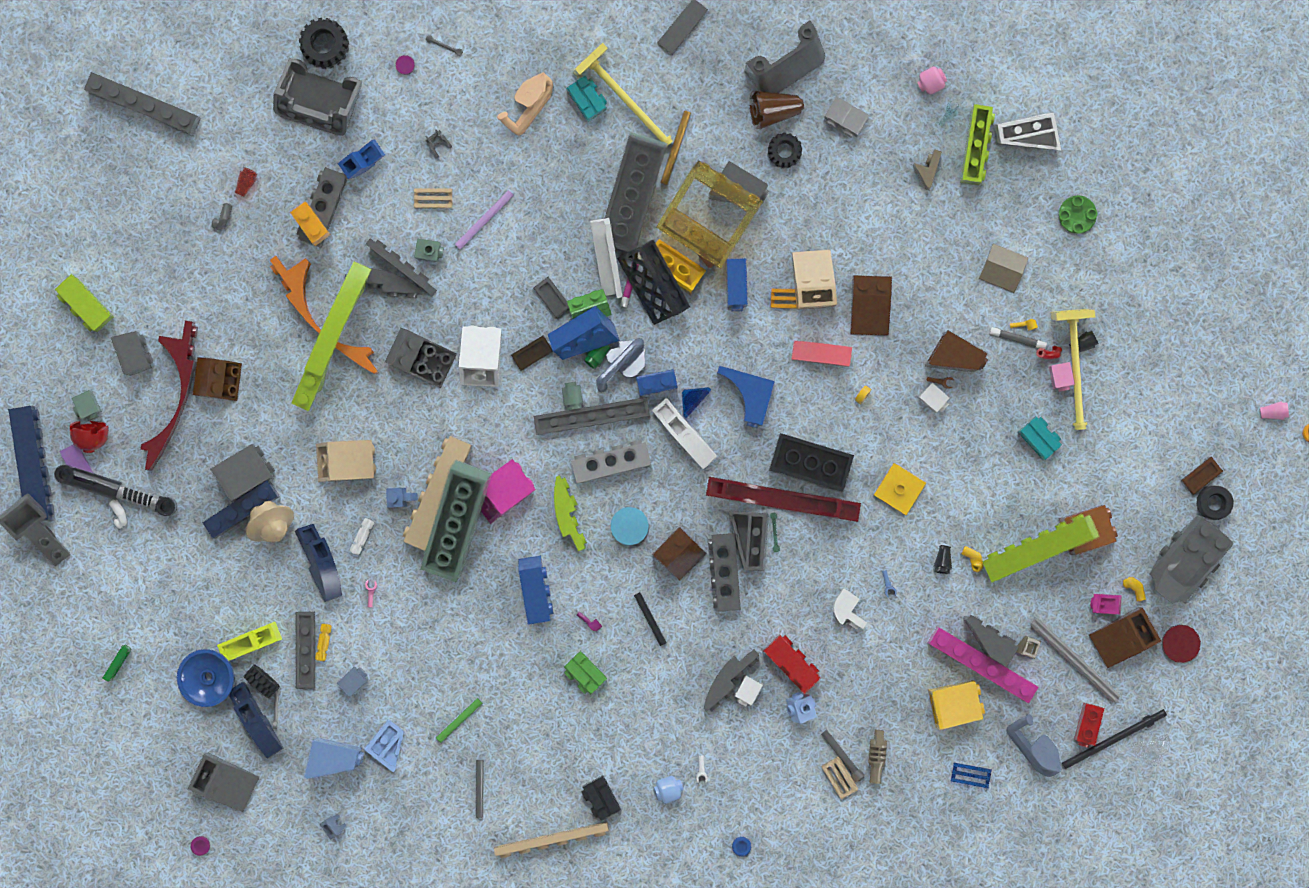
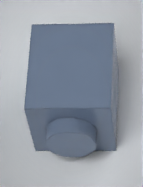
M353 667L337 682V685L351 697L368 681L366 678L367 673L361 667L358 669Z

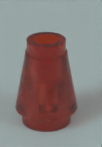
M247 167L240 170L234 192L245 197L256 182L258 173Z

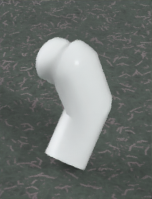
M112 500L109 505L118 517L114 520V524L118 529H121L127 525V517L119 501Z

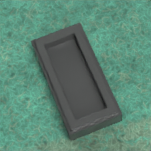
M549 277L533 287L555 318H558L569 309L567 300Z

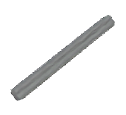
M1037 618L1031 622L1030 626L1110 701H1117L1120 694Z

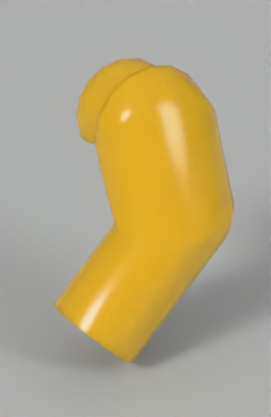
M964 546L961 554L970 558L974 572H980L984 567L981 553Z
M1128 577L1123 580L1124 588H1130L1135 591L1137 601L1146 600L1142 582L1134 577Z

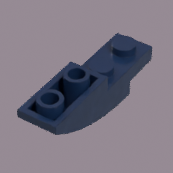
M314 523L298 528L295 534L311 566L308 569L324 602L341 597L342 590L339 575L325 537L320 538Z
M241 682L233 687L229 694L235 706L233 709L264 756L268 759L284 749L266 715L262 714L246 683Z

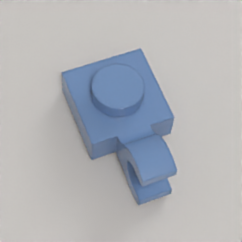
M386 488L387 508L407 507V501H418V493H406V488Z

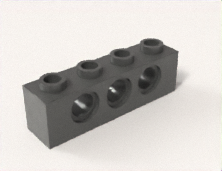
M325 167L323 171L319 172L317 189L314 188L311 193L310 199H312L310 207L326 229L329 230L348 178L343 173ZM326 185L333 186V191L330 194H325L323 191ZM321 202L326 203V209L323 212H318L317 205ZM299 226L297 230L298 239L314 245ZM324 240L316 245V247L322 248Z
M735 533L711 535L712 539H708L709 550H713V558H710V570L714 569L715 577H711L712 589H716V596H713V608H717L718 612L741 610ZM722 547L728 550V556L724 559H720L717 556L718 549ZM721 567L729 569L730 574L728 577L722 578L719 576V569ZM723 586L730 587V596L723 597L720 594Z

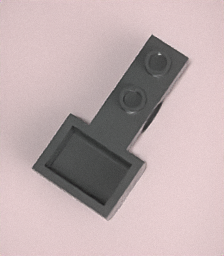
M27 493L0 515V525L16 541L25 535L56 567L70 555V552L56 538L50 528L41 523L47 517L46 512Z

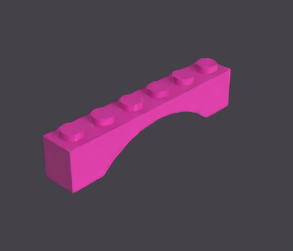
M936 627L927 642L1027 703H1030L1039 688L1037 685L940 627Z

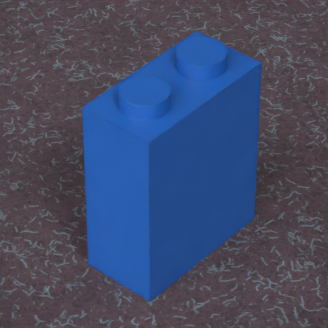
M746 258L726 260L727 308H731L732 312L743 311L748 305Z

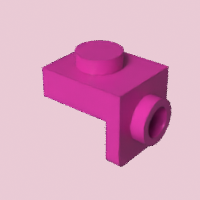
M1094 594L1090 603L1093 613L1121 615L1122 595Z

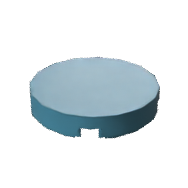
M622 508L615 513L611 520L612 535L622 544H638L648 533L649 524L647 517L637 508Z

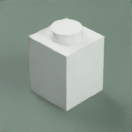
M933 383L918 397L934 413L938 411L942 413L949 405L947 403L949 397Z
M745 675L734 695L737 697L736 701L744 706H747V704L752 705L763 685Z

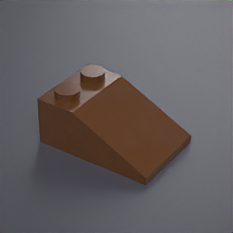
M853 275L850 334L889 336L892 276Z

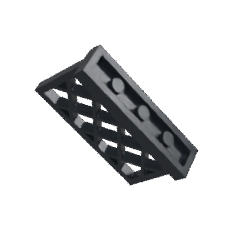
M654 240L617 258L653 325L673 316L675 317L690 308ZM638 252H639V254H640L642 260L638 259ZM625 258L632 261V267L627 264ZM637 264L643 266V272L636 270ZM648 270L652 277L647 275ZM636 275L642 278L641 284L637 282ZM646 281L652 283V289L646 287ZM645 292L651 295L650 300L646 298ZM655 298L662 300L661 306L655 303ZM666 303L671 311L666 309ZM654 309L660 311L659 318L655 315Z

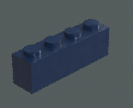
M266 480L202 523L212 539H216L250 517V513L255 507L264 504V502H273L280 495L272 483Z

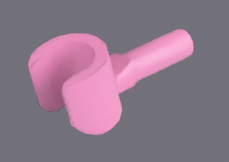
M367 580L365 587L368 590V607H372L377 583L375 581V586L368 588L369 581Z

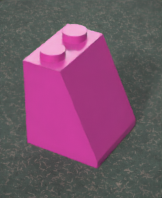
M512 459L491 475L481 509L482 514L490 524L536 490L532 480L522 472V467L519 463Z

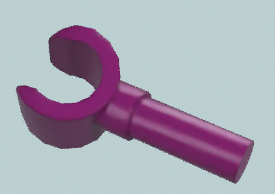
M581 612L577 613V616L586 622L591 630L596 632L602 628L597 619L591 622Z

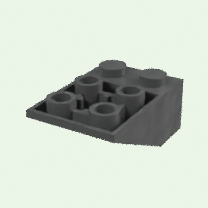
M400 328L385 363L441 388L457 353L409 330Z
M970 615V617L964 616V621L985 655L1007 667L1019 648L1015 645L1016 641L1007 635L1001 637L998 635L1000 631L992 626L987 625L985 627L981 625L983 621L974 615Z
M207 752L203 755L187 789L202 797L243 812L259 780V776Z

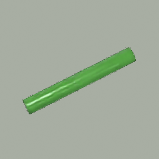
M477 698L436 739L442 743L483 704L480 699Z

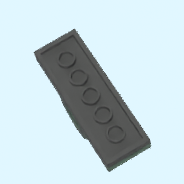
M630 132L605 218L610 220L614 248L627 252L637 248L668 143Z

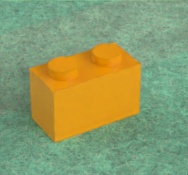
M306 201L290 212L315 246L331 235Z

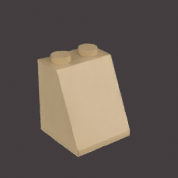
M372 440L334 441L316 444L318 482L374 478L376 466L373 463L375 448Z

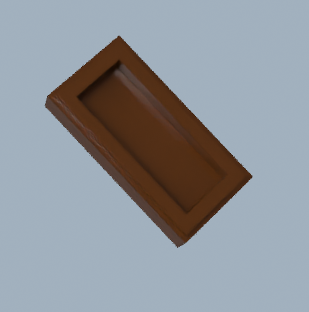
M1210 456L1181 479V481L1190 493L1194 495L1220 475L1223 470Z

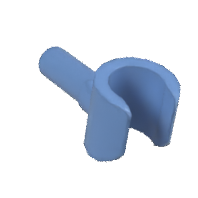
M887 570L882 571L886 586L884 590L885 595L889 598L887 592L889 589H893L896 596L897 591L891 586Z

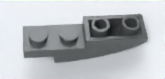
M371 268L372 270L366 282L368 288L379 289L380 285H383L382 292L387 293V297H398V294H406V298H417L418 295H422V290L405 278L384 270Z
M755 649L740 661L733 656L720 670L706 696L704 704L706 712L709 709L711 712L720 705L719 700L723 697L727 699L735 692L733 690L735 685L731 680L733 678L735 680L740 678L744 674L742 670L745 667L749 666L751 668L759 661L757 659L759 654Z

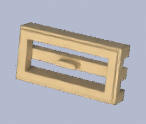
M414 188V208H452L453 189ZM418 193H449V196H418ZM418 200H448V204H418Z
M839 756L821 766L840 799L858 790ZM829 766H831L839 782L845 789V793H843L834 776L832 775L831 771L829 770ZM844 778L846 779V781L848 782L849 786L851 787V790H850V788L848 787L847 783L845 782Z

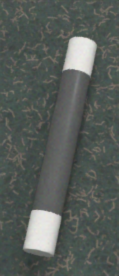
M993 327L990 330V335L1046 349V342Z

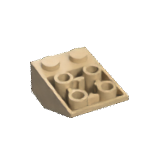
M830 250L792 252L796 309L835 307L837 305V296Z

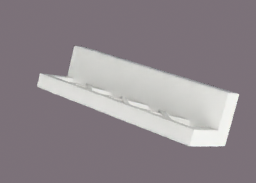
M605 218L590 221L601 287L606 296L616 294L617 298H621L623 296L610 220Z

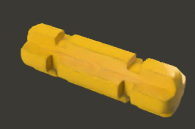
M321 624V634H319L317 645L318 652H316L315 656L317 661L326 660V651H328L330 639L329 633H331L332 628L330 624Z

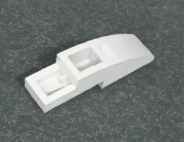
M667 398L652 410L667 430L703 469L718 457Z

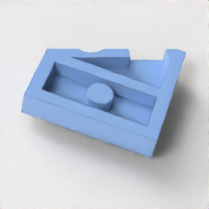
M388 719L364 750L394 772L404 731Z

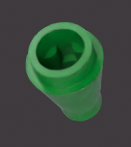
M606 345L589 351L585 355L584 362L593 369L600 367L611 347Z

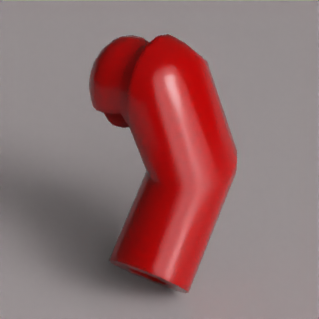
M1055 345L1052 347V351L1039 348L1036 355L1045 360L1058 359L1061 357L1062 348Z

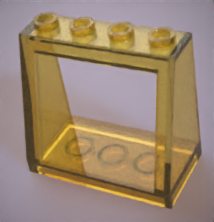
M698 160L690 170L656 228L721 269L764 201L760 200L757 195L743 189L740 184L729 180L724 174L713 170L707 163ZM694 179L747 212L729 242L676 209Z

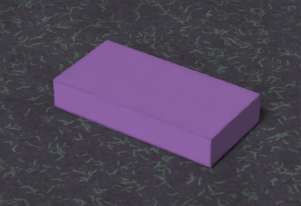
M72 444L59 451L66 465L93 473L81 449ZM76 476V478H75V479L80 480V481H83V482H86V481H87V479L80 478V477H77V476Z

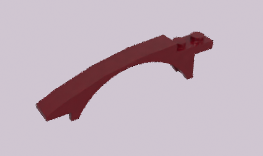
M185 320L182 339L159 336L158 342L170 353L178 368L181 393L177 410L169 424L157 436L141 444L140 450L148 451L145 470L152 471L161 458L178 426L189 397L197 363L196 361L189 360L194 355L195 346L192 345L193 338H196L198 327L195 326L193 321Z
M709 477L706 496L858 522L861 503L715 477Z

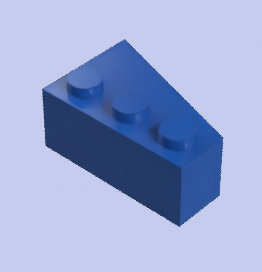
M596 306L547 334L553 352L562 360L620 341L613 322Z
M541 555L518 559V571L528 625L551 621L550 615L554 614L553 605L548 603V596H551L549 585L545 584V578L548 577L546 567H543Z

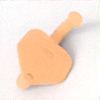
M543 72L523 82L514 98L518 103L527 107V109L516 123L508 117L507 112L500 113L497 119L515 135H522L550 99L553 91V81Z

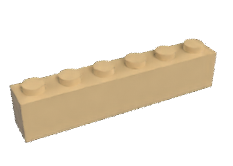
M452 436L449 439L445 438L441 446L443 453L441 457L437 456L433 465L436 469L427 478L426 484L428 487L419 496L418 502L421 503L418 510L414 509L410 517L413 520L411 526H407L402 537H405L404 542L426 551L449 469L455 460L465 463L472 445Z

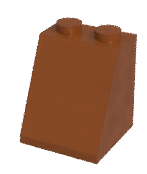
M1105 505L1058 518L1060 523L1066 522L1068 525L1073 522L1072 518L1081 514L1084 517L1090 515L1099 534V537L1068 550L1070 555H1078L1117 542L1115 538L1118 537L1117 530L1110 522L1112 514L1109 507L1106 508Z

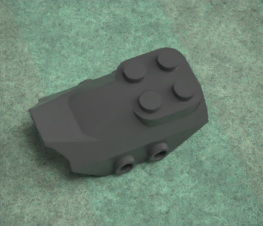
M1199 515L1188 523L1181 532L1179 530L1175 532L1171 537L1173 542L1161 549L1159 552L1161 556L1149 574L1154 578L1155 590L1172 604L1180 601L1186 603L1198 587L1202 588L1208 581L1207 576L1219 568L1220 560L1233 546V542L1222 531Z

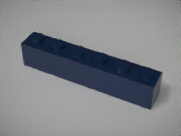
M35 406L8 409L21 497L27 493L31 495L46 512L47 517L43 521L52 520V515L55 512L53 504H50L49 496L52 495L50 485H47L46 477H49V472L43 462V459L46 458L44 447H41L40 442L43 439V433L41 428H38L37 423L40 420L39 410L35 409Z

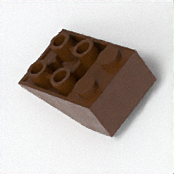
M1137 607L1089 634L1107 668L1125 661L1161 642L1143 607Z

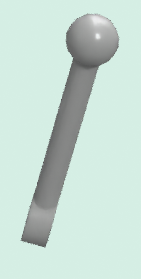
M279 689L274 693L273 729H277L278 703L279 695L281 694Z

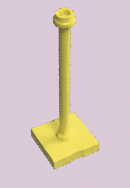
M602 43L574 69L573 73L579 78L588 68L594 70L661 142L668 143V146L673 141L671 136L667 137L599 65L598 59L608 49Z
M1078 309L1050 312L1051 320H1067V323H1069L1072 371L1075 383L1076 422L1073 423L1075 430L1086 429L1087 422H1084L1077 323L1079 319L1095 318V310Z

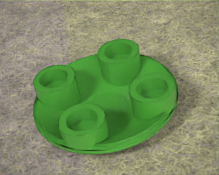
M1080 195L1069 197L1062 203L1059 209L1061 225L1067 231L1075 234L1090 230L1094 226L1098 215L1094 203L1087 197Z

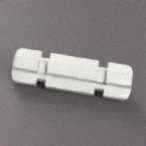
M367 518L363 520V526L359 529L354 540L355 543L350 548L351 553L360 554L361 547L364 546L370 533L369 529H372L374 524L372 520Z

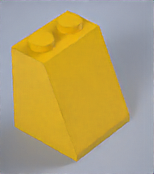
M974 680L928 689L935 725L939 730L983 719L982 714H985L983 702L980 703L978 695H981V689Z

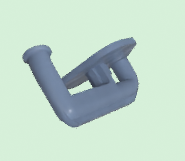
M637 338L634 341H618L609 349L606 357L610 366L596 379V386L599 392L603 393L607 390L606 382L617 371L627 378H633L644 369L645 350L642 338Z
M1030 714L1010 724L1006 729L1008 736L1037 772L1047 777L1061 772L1058 748L1046 735H1041L1031 745L1019 730L1026 725L1031 726L1033 724V717Z

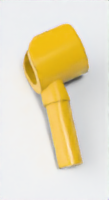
M1034 319L1010 323V328L1027 326L1028 331L1038 328Z

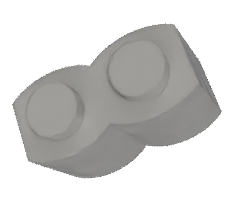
M836 96L824 118L829 126L842 128V132L852 138L853 136L858 137L869 115Z

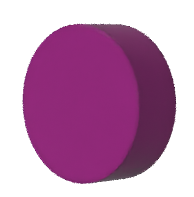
M402 55L396 60V69L400 74L409 75L414 71L415 62L410 56Z
M204 836L194 838L190 845L191 851L197 856L205 855L210 850V841Z

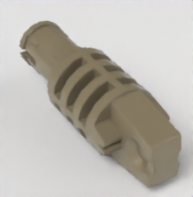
M876 729L874 739H870L868 763L871 766L869 783L881 784L882 767H884L886 762L887 740H884V730Z

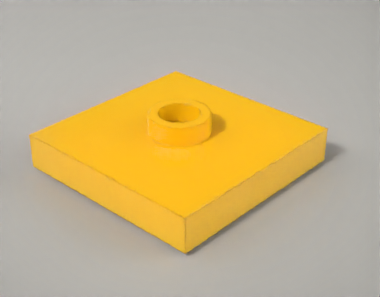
M893 463L875 491L874 496L907 515L926 482Z

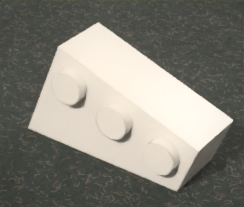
M1053 112L994 124L997 143L1061 150Z

